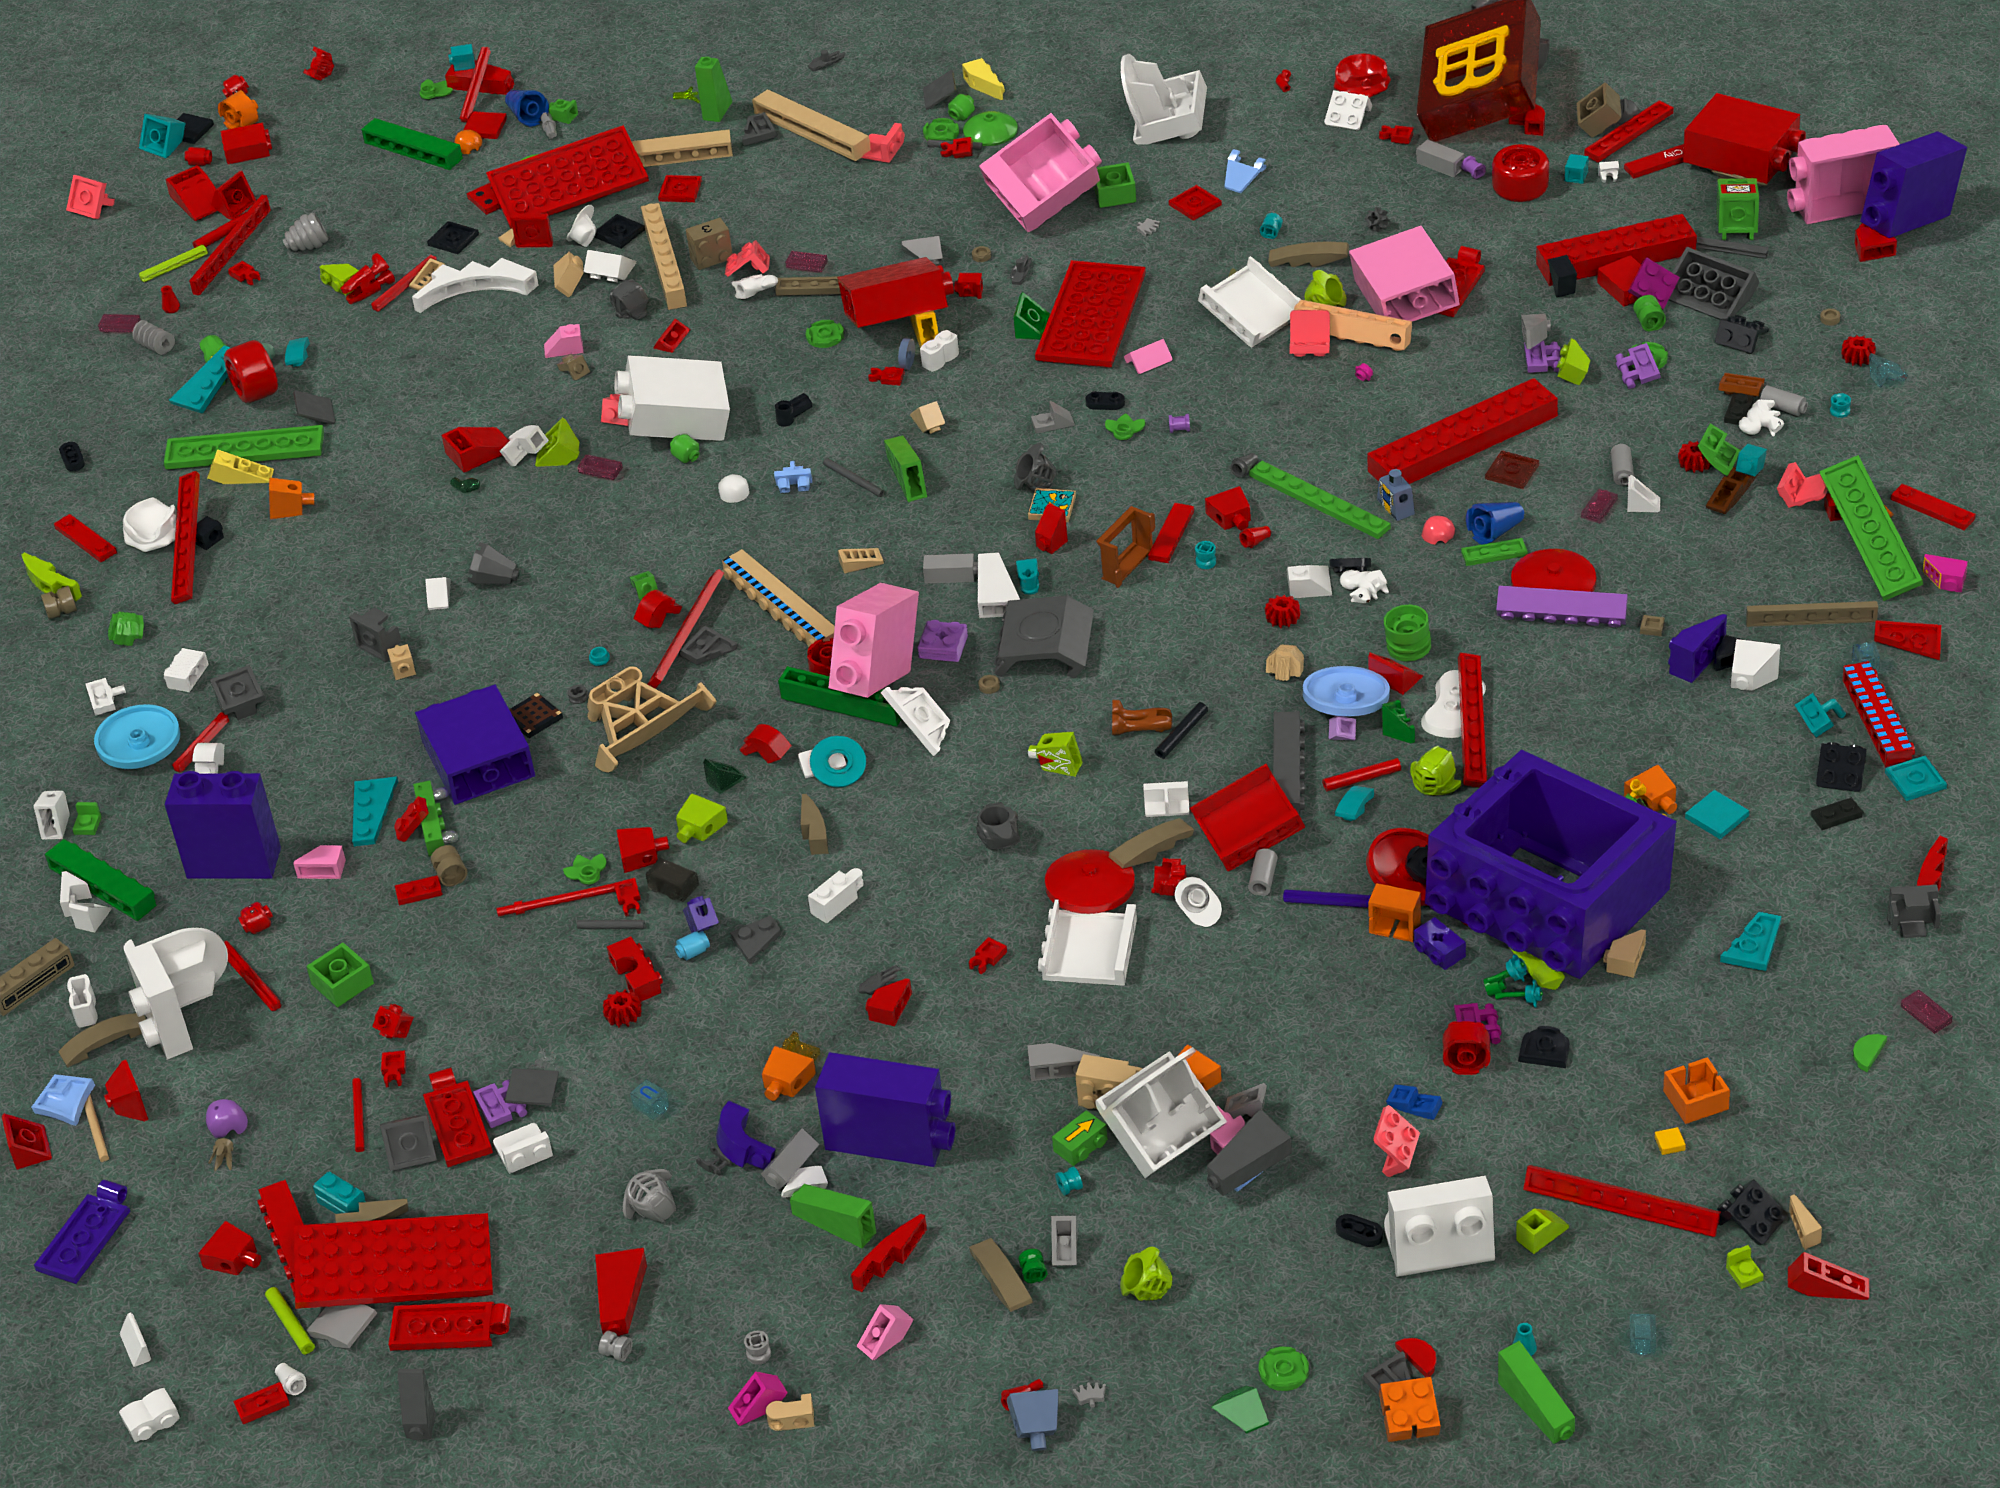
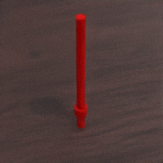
M614 883L527 902L522 900L513 902V905L496 909L498 917L513 913L519 915L524 914L527 910L616 891Z

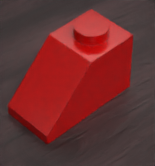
M1051 503L1047 504L1035 530L1036 547L1040 550L1053 554L1068 541L1065 510Z
M905 978L875 990L873 996L868 998L866 1002V1011H868L870 1021L890 1026L896 1025L912 995L910 979Z

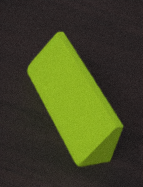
M1512 950L1514 954L1525 962L1527 971L1536 980L1539 987L1552 990L1558 989L1565 978L1561 971L1551 969L1543 960L1525 951L1516 952Z

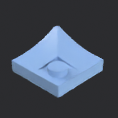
M54 1074L31 1108L35 1114L56 1118L76 1126L87 1098L95 1084L90 1078Z

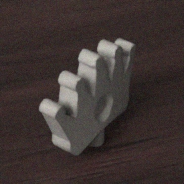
M1146 218L1144 223L1138 222L1137 231L1143 236H1146L1147 233L1151 235L1152 231L1156 232V228H1159L1160 221Z
M1088 1382L1086 1390L1083 1388V1385H1080V1393L1073 1389V1394L1080 1405L1090 1403V1407H1095V1402H1104L1106 1384H1103V1387L1100 1389L1098 1382H1096L1093 1389L1090 1382Z

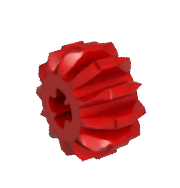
M1858 335L1855 337L1849 336L1847 340L1843 341L1841 349L1842 359H1845V363L1851 362L1852 366L1858 364L1860 367L1863 363L1869 365V362L1874 360L1876 346L1872 342V338H1865V335L1862 337Z
M1698 440L1694 443L1689 441L1688 444H1682V448L1679 449V464L1681 468H1685L1686 472L1692 470L1695 473L1696 470H1699L1703 473L1704 469L1709 470L1710 465H1712L1701 453L1698 447Z
M1285 594L1282 597L1276 595L1275 599L1269 598V602L1265 607L1267 622L1271 623L1272 627L1279 625L1280 629L1283 625L1289 628L1291 624H1296L1301 616L1298 600H1294L1293 596L1286 597Z
M626 989L623 992L616 990L614 995L608 994V998L603 1001V1015L610 1025L616 1024L620 1028L622 1024H626L629 1027L630 1021L637 1023V1017L641 1016V1001L639 997H636L634 991L628 993Z

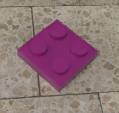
M1645 258L1628 292L1638 298L1645 295H1653L1663 310L1680 277L1649 258Z

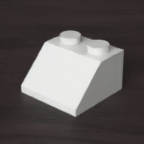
M588 250L584 272L590 274L589 278L601 280V277H607V281L618 283V279H626L635 266L636 261L622 255Z

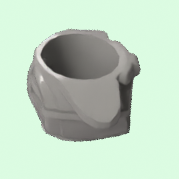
M655 1169L638 1173L632 1177L624 1194V1216L631 1219L636 1211L642 1217L653 1221L665 1222L676 1211L673 1195L666 1181L672 1178L671 1173L665 1169ZM646 1192V1196L641 1199L643 1193Z

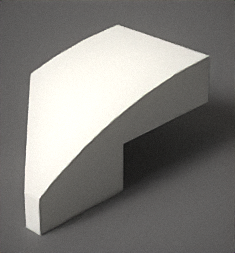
M822 1166L799 1168L782 1190L781 1196L791 1197L803 1184L826 1189L828 1181Z

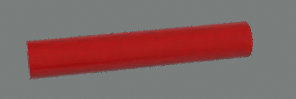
M246 212L193 241V247L196 248L200 245L207 247L227 236Z
M1395 758L1322 779L1323 787L1328 792L1401 771V764L1399 759Z

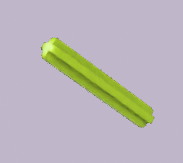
M200 245L140 272L139 277L142 282H147L207 255V249L204 245Z

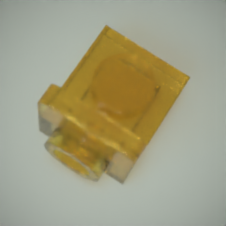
M794 1031L789 1038L784 1040L782 1049L812 1058L814 1062L820 1055V1048L800 1042L799 1034Z

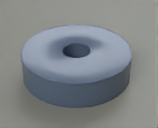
M903 338L898 355L899 367L904 368V370H910L915 357V343L913 339Z

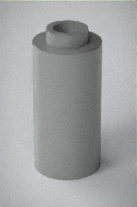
M1768 385L1765 386L1760 400H1774L1775 405L1772 407L1773 409L1795 416H1800L1801 413L1804 414L1808 407L1806 397Z
M1618 444L1611 449L1613 480L1617 485H1628V477L1630 475L1634 476L1631 449L1628 445Z
M1260 849L1255 854L1248 885L1249 891L1254 895L1266 896L1270 893L1278 859L1277 854L1270 849Z

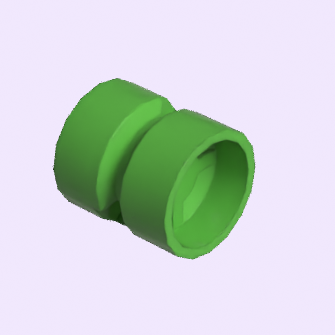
M1645 295L1635 301L1633 310L1644 330L1649 332L1659 330L1664 326L1666 316L1656 297Z

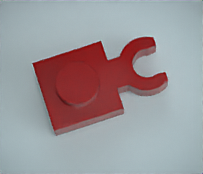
M1383 125L1381 127L1382 131H1379V139H1391V142L1409 144L1414 134V127L1395 125L1394 128Z
M972 138L953 139V144L941 143L942 150L945 151H940L942 157L953 155L954 158L972 156Z
M244 261L228 269L231 277L240 282L246 280L248 285H254L252 279L261 280L259 272L255 271L253 266Z
M874 367L871 368V374L868 375L870 382L881 380V384L900 386L905 371L904 368L885 367L884 370H880Z
M631 878L614 883L619 906L623 905L624 915L626 917L629 916L628 911L631 908H635L637 914H640L641 909L637 901H640L641 898L636 879Z
M988 937L975 950V956L969 960V969L972 970L975 966L979 965V974H983L987 969L988 963L994 966L1007 953V946Z
M405 1050L382 1053L381 1072L384 1076L386 1088L389 1087V1083L392 1080H397L398 1086L402 1085L401 1074H406Z

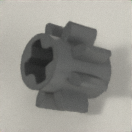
M1375 207V211H1368L1367 218H1365L1368 222V228L1374 229L1377 232L1380 231V228H1387L1388 221H1390L1387 216L1388 211L1381 210L1378 207Z

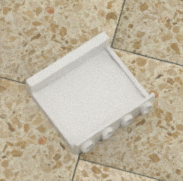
M1251 256L1248 258L1247 266L1212 288L1207 284L1203 286L1198 301L1251 348L1290 323L1291 311L1294 310V306L1301 300Z
M1055 900L1053 909H1049L1050 925H1046L1045 938L1047 940L1042 942L1043 958H1039L1038 971L1042 972L1043 980L1125 985L1137 922L1136 905L1127 904L1125 914L1106 912L1081 914L1059 910V900Z

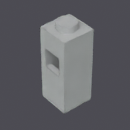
M1428 139L1419 145L1416 150L1417 163L1451 177H1455L1462 171L1461 164L1465 159L1464 153Z
M974 554L924 555L923 573L925 584L974 582L975 574H978V562H974Z
M803 1128L800 1129L762 1171L761 1175L770 1186L779 1190L792 1178L819 1146V1143Z

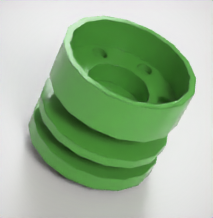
M1411 604L1400 605L1386 613L1384 617V630L1387 651L1391 657L1400 661H1415L1429 653L1431 649L1428 614L1423 608Z

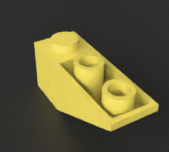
M982 58L962 64L963 78L971 88L1003 100L1004 85L998 81L997 75L991 71L989 64H986Z
M217 449L207 479L222 484L269 483V478H272L274 469Z

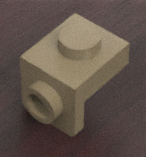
M566 355L562 358L563 361L557 364L560 371H569L573 380H578L590 373L583 355Z

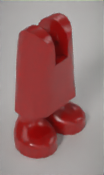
M375 253L372 255L373 265L371 268L367 265L363 266L341 286L340 289L343 294L351 292L346 297L349 304L359 302L380 291L381 285L384 283L391 285L395 282L393 273L388 269V264L380 254Z

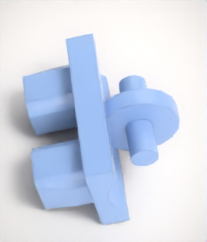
M790 461V467H783V471H774L776 486H778L780 493L790 492V485L798 484V491H809L810 483H812L810 468L803 469V466H795V461Z

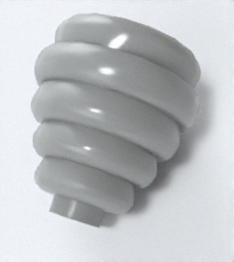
M310 213L309 215L304 214L300 216V219L294 222L289 231L285 232V239H283L286 248H291L296 252L299 249L304 251L305 249L320 248L323 246V243L328 241V236L317 215Z

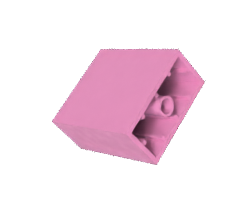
M1422 226L1349 251L1355 282L1377 315L1413 322L1460 305L1455 274Z
M879 583L837 606L829 678L830 689L868 698L910 672L918 591Z

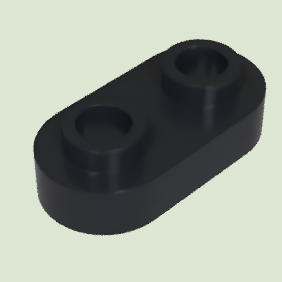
M1094 391L1085 397L1086 406L1092 410H1119L1125 406V397L1119 392Z
M67 442L60 446V455L68 471H78L84 467V458L77 443Z
M1337 558L1329 560V568L1334 569L1335 573L1345 572L1347 568H1355V571L1364 572L1367 571V568L1371 567V558Z
M1343 1214L1336 1220V1233L1343 1239L1366 1247H1375L1383 1240V1230L1378 1223L1352 1214Z

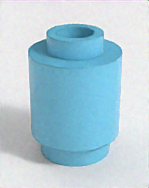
M703 931L693 932L676 941L675 951L679 958H684L687 961L705 952L706 948L710 947V943Z

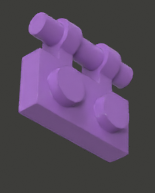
M1544 341L1531 349H1527L1524 342L1528 373L1548 372V366L1554 368L1555 372L1559 371L1557 364L1561 358V349L1557 342H1551L1550 345L1545 346Z
M1647 343L1628 349V357L1624 358L1623 354L1615 356L1617 360L1616 366L1622 372L1623 383L1627 384L1628 389L1636 386L1634 380L1638 378L1641 384L1661 378ZM1634 365L1635 370L1629 371L1628 367Z
M505 1080L502 1083L503 1087L499 1089L493 1083L473 1091L474 1098L490 1128L513 1120L512 1112L518 1113L519 1117H524L528 1113L526 1104L505 1103L504 1099L506 1098L510 1080Z

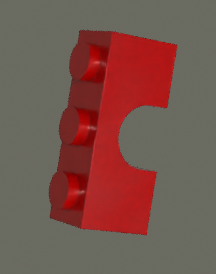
M630 936L607 946L609 961L617 974L620 975L632 971L625 974L629 992L634 991L636 997H639L641 1002L662 993L660 984H663L661 975L658 971L654 972L653 964L649 957L645 958L640 943L636 944Z

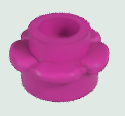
M1362 363L1360 366L1355 367V375L1358 379L1370 381L1373 371L1367 364Z

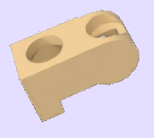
M811 1393L801 1395L800 1401L786 1403L774 1401L768 1404L766 1416L769 1427L775 1431L815 1427Z

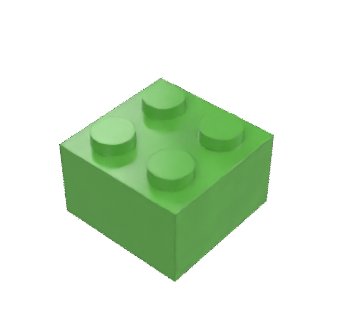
M1129 162L1096 167L1100 181L1093 187L1100 208L1136 202L1135 181Z
M344 943L339 944L306 966L311 985L337 1008L374 984L369 964Z

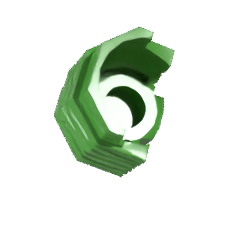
M128 612L112 614L108 629L109 640H113V643L117 645L132 646L135 639H142L144 628L143 616Z

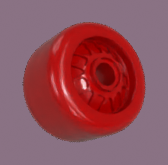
M1516 144L1507 146L1497 152L1492 162V186L1497 195L1513 202H1527L1539 198L1546 192L1549 185V159L1541 149L1532 145Z
M251 340L232 347L225 352L224 362L227 374L235 392L243 402L252 403L277 392L278 381L275 369L267 351L259 341Z

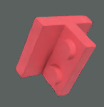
M73 175L66 210L99 219L102 205L113 206L115 199L109 198L108 194L105 193L106 183Z

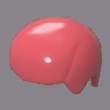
M1443 516L1430 517L1425 522L1422 530L1424 541L1433 545L1438 541L1447 543L1455 534V526L1452 521Z

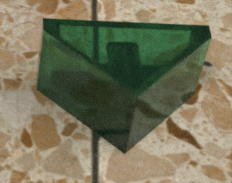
M705 759L703 762L706 782L719 794L746 778L743 773L732 765Z

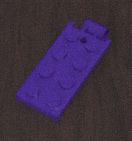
M102 1180L97 1187V1197L90 1194L86 1195L34 1264L36 1271L77 1284L129 1214L130 1208L121 1205L126 1199L127 1187L108 1180Z

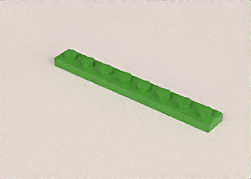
M1264 461L1259 462L1249 471L1250 477L1376 539H1379L1391 529V523Z

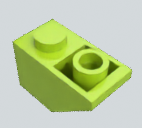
M331 264L319 267L322 282L333 287L336 292L339 291L341 293V286L359 271L350 264Z
M1571 338L1568 345L1564 344L1560 351L1561 358L1557 364V368H1559L1557 377L1580 385L1588 372L1590 359L1576 340Z
M1534 1208L1516 1221V1241L1535 1254L1569 1229V1224L1552 1211Z

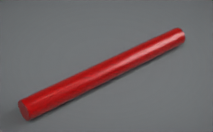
M354 1078L352 1080L355 1151L363 1152L365 1151L362 1082L360 1078Z

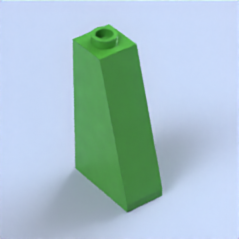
M701 57L695 66L702 117L706 121L720 122L730 107L732 98L719 60L717 58Z
M902 435L884 440L887 458L907 501L911 502L926 498L927 492L921 460L905 437Z
M803 1184L790 1198L793 1215L862 1249L876 1234L872 1202L869 1200Z
M1517 1341L1498 1352L1499 1385L1553 1444L1560 1440L1569 1439L1575 1432V1416L1523 1344Z

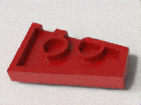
M1876 620L1874 641L1940 660L1942 625Z

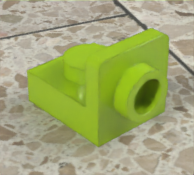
M1749 1245L1735 1248L1727 1254L1726 1269L1741 1289L1763 1281L1764 1275L1752 1260Z

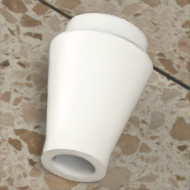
M281 1363L276 1367L275 1374L278 1376L287 1394L298 1395L306 1388L304 1374L291 1368L286 1363Z

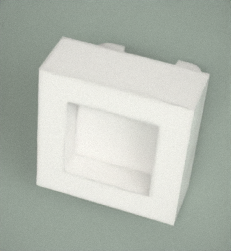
M1618 161L1599 162L1598 176H1600L1603 183L1606 182L1607 176H1611L1613 182L1617 181Z

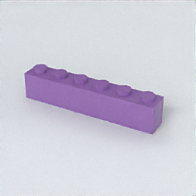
M1499 586L1496 611L1497 616H1501L1502 619L1506 620L1522 617V620L1534 621L1537 618L1543 619V621L1548 623H1554L1556 620H1565L1567 624H1577L1580 621L1586 622V624L1591 626H1597L1599 623H1608L1610 627H1620L1621 624L1626 625L1628 597L1627 594Z

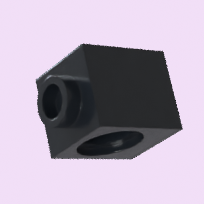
M208 516L199 521L196 529V545L207 551L222 540L224 535L221 523Z

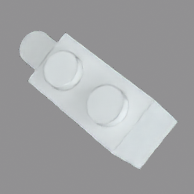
M854 868L846 874L838 871L808 895L810 913L823 922L828 923L858 898L857 891L864 885L862 870Z

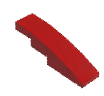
M1940 835L1929 850L1922 864L1917 886L1937 885L1938 891L1940 890L1945 855L1947 853V838Z
M919 1214L901 1225L883 1239L861 1261L851 1274L853 1289L862 1292L874 1275L883 1278L894 1261L904 1264L927 1231L924 1214Z

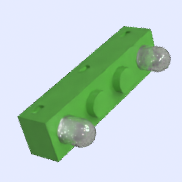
M429 780L413 785L416 798L418 796L425 798L429 814L421 824L430 857L437 848L455 843L458 840V834L453 830L441 831L446 829L443 817H438L442 815L440 802L435 803V801L446 799L449 792L445 787L432 789L431 781Z

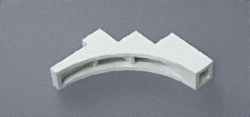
M503 258L499 259L490 268L472 261L461 271L443 264L431 274L432 281L413 295L412 299L415 311L422 313L430 306L446 298L471 291L506 290L528 295L538 286L536 271Z

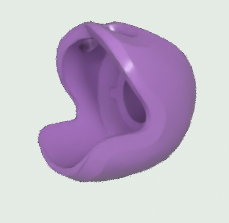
M222 1099L214 1101L209 1105L206 1112V1125L215 1138H223L231 1130L241 1134L247 1128V1116L236 1102Z

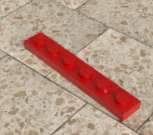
M1660 100L1585 148L1584 155L1599 163L1672 115L1674 107Z

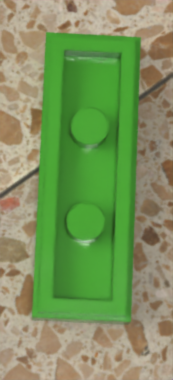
M1523 538L1461 548V554L1466 566L1524 557L1528 554Z

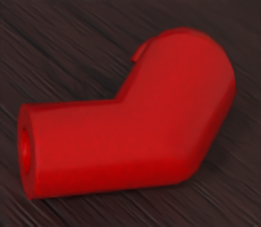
M1287 69L1282 70V73L1276 78V84L1283 92H1287L1291 88L1288 84L1291 72Z

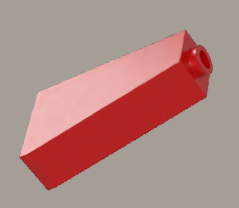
M487 64L479 92L506 95L514 87L511 71ZM451 65L445 74L447 87L453 88V90L468 91L474 69L455 71L454 65Z
M644 1247L595 1255L600 1324L603 1334L606 1331H612L617 1336L629 1332L647 1268Z

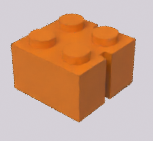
M1376 883L1368 902L1370 917L1369 933L1389 937L1397 919L1400 921L1393 938L1414 942V930L1420 927L1421 892Z
M1708 1057L1688 1064L1687 1084H1685L1686 1068L1684 1065L1664 1072L1663 1091L1685 1124L1729 1110L1730 1089L1722 1077L1718 1076L1717 1070Z
M1431 1377L1380 1384L1379 1397L1383 1416L1385 1415L1384 1424L1388 1442L1411 1439L1412 1426H1416V1438L1439 1435L1441 1425Z

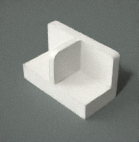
M1188 781L1143 784L1146 817L1189 814Z

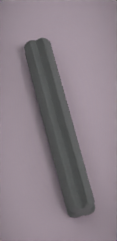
M1697 236L1696 248L1759 258H1767L1768 247Z

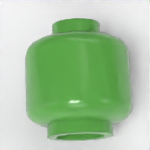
M958 94L948 104L950 117L957 121L966 120L975 110L972 97Z
M687 434L675 436L670 443L671 454L682 463L694 462L699 457V443Z

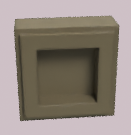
M1643 615L1640 634L1662 636L1665 618Z

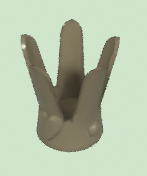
M226 1138L216 1140L213 1146V1154L208 1162L210 1164L216 1155L215 1171L222 1164L224 1157H226L229 1170H232L233 1160L231 1152L233 1151V1142Z

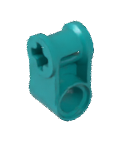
M1037 558L1017 560L1016 565L1021 591L1027 595L1037 593L1039 591Z

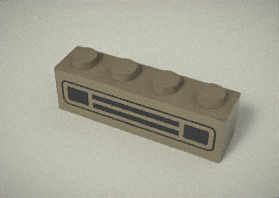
M54 938L0 976V1014L2 1016L6 1015L74 967L69 948Z

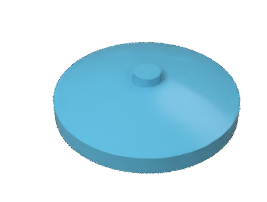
M135 705L121 709L106 718L95 733L94 744L98 756L106 764L122 769L142 768L162 760L174 750L180 739V727L175 715L166 708L157 705Z

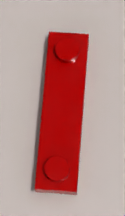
M1901 484L1891 494L1892 501L1964 531L1975 520V513L1905 484Z
M71 514L54 523L57 531L100 563L117 553L116 547Z

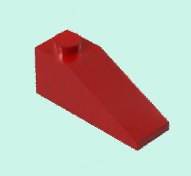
M1803 1252L1788 1267V1288L1805 1295L1824 1298L1869 1299V1278L1806 1252Z

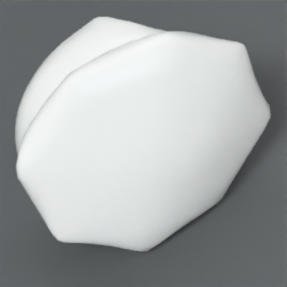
M152 497L133 505L128 509L123 518L125 543L143 552L162 548L175 540L177 510L174 504L168 507Z

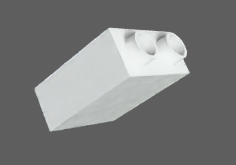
M628 355L626 370L616 371L614 390L615 394L620 395L618 417L619 419L628 420L630 435L674 438L677 435L687 434L693 439L724 440L730 407L721 362Z

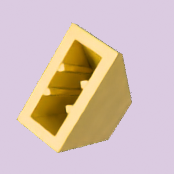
M934 311L910 316L920 348L924 343L933 340L939 334Z

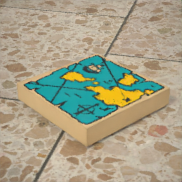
M1036 488L1029 509L1028 519L1040 520L1047 504L1051 503L1065 510L1066 522H1069L1076 498V491Z

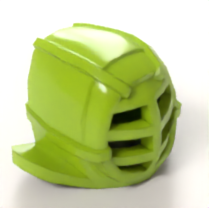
M1322 270L1314 271L1312 274L1313 280L1305 291V300L1345 307L1347 297L1339 277L1327 274Z
M1435 746L1427 751L1418 762L1414 761L1411 763L1410 773L1414 786L1418 791L1425 795H1443L1454 792L1461 786V780L1454 779L1456 768L1451 751ZM1426 777L1435 778V780H1427Z
M1148 1247L1140 1253L1132 1254L1128 1258L1120 1282L1123 1296H1128L1131 1293L1139 1301L1162 1299V1296L1171 1288L1173 1282L1172 1274L1164 1260L1159 1257L1158 1248Z

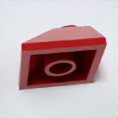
M123 1060L105 1084L108 1093L104 1095L108 1108L113 1107L116 1115L145 1122L149 1119L139 1089L127 1060Z

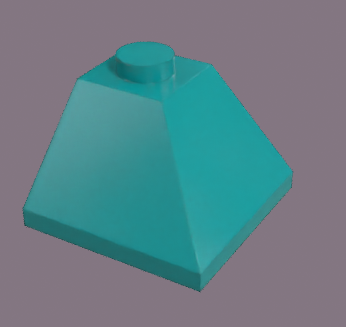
M144 114L139 149L167 158L183 141L185 123L173 118Z

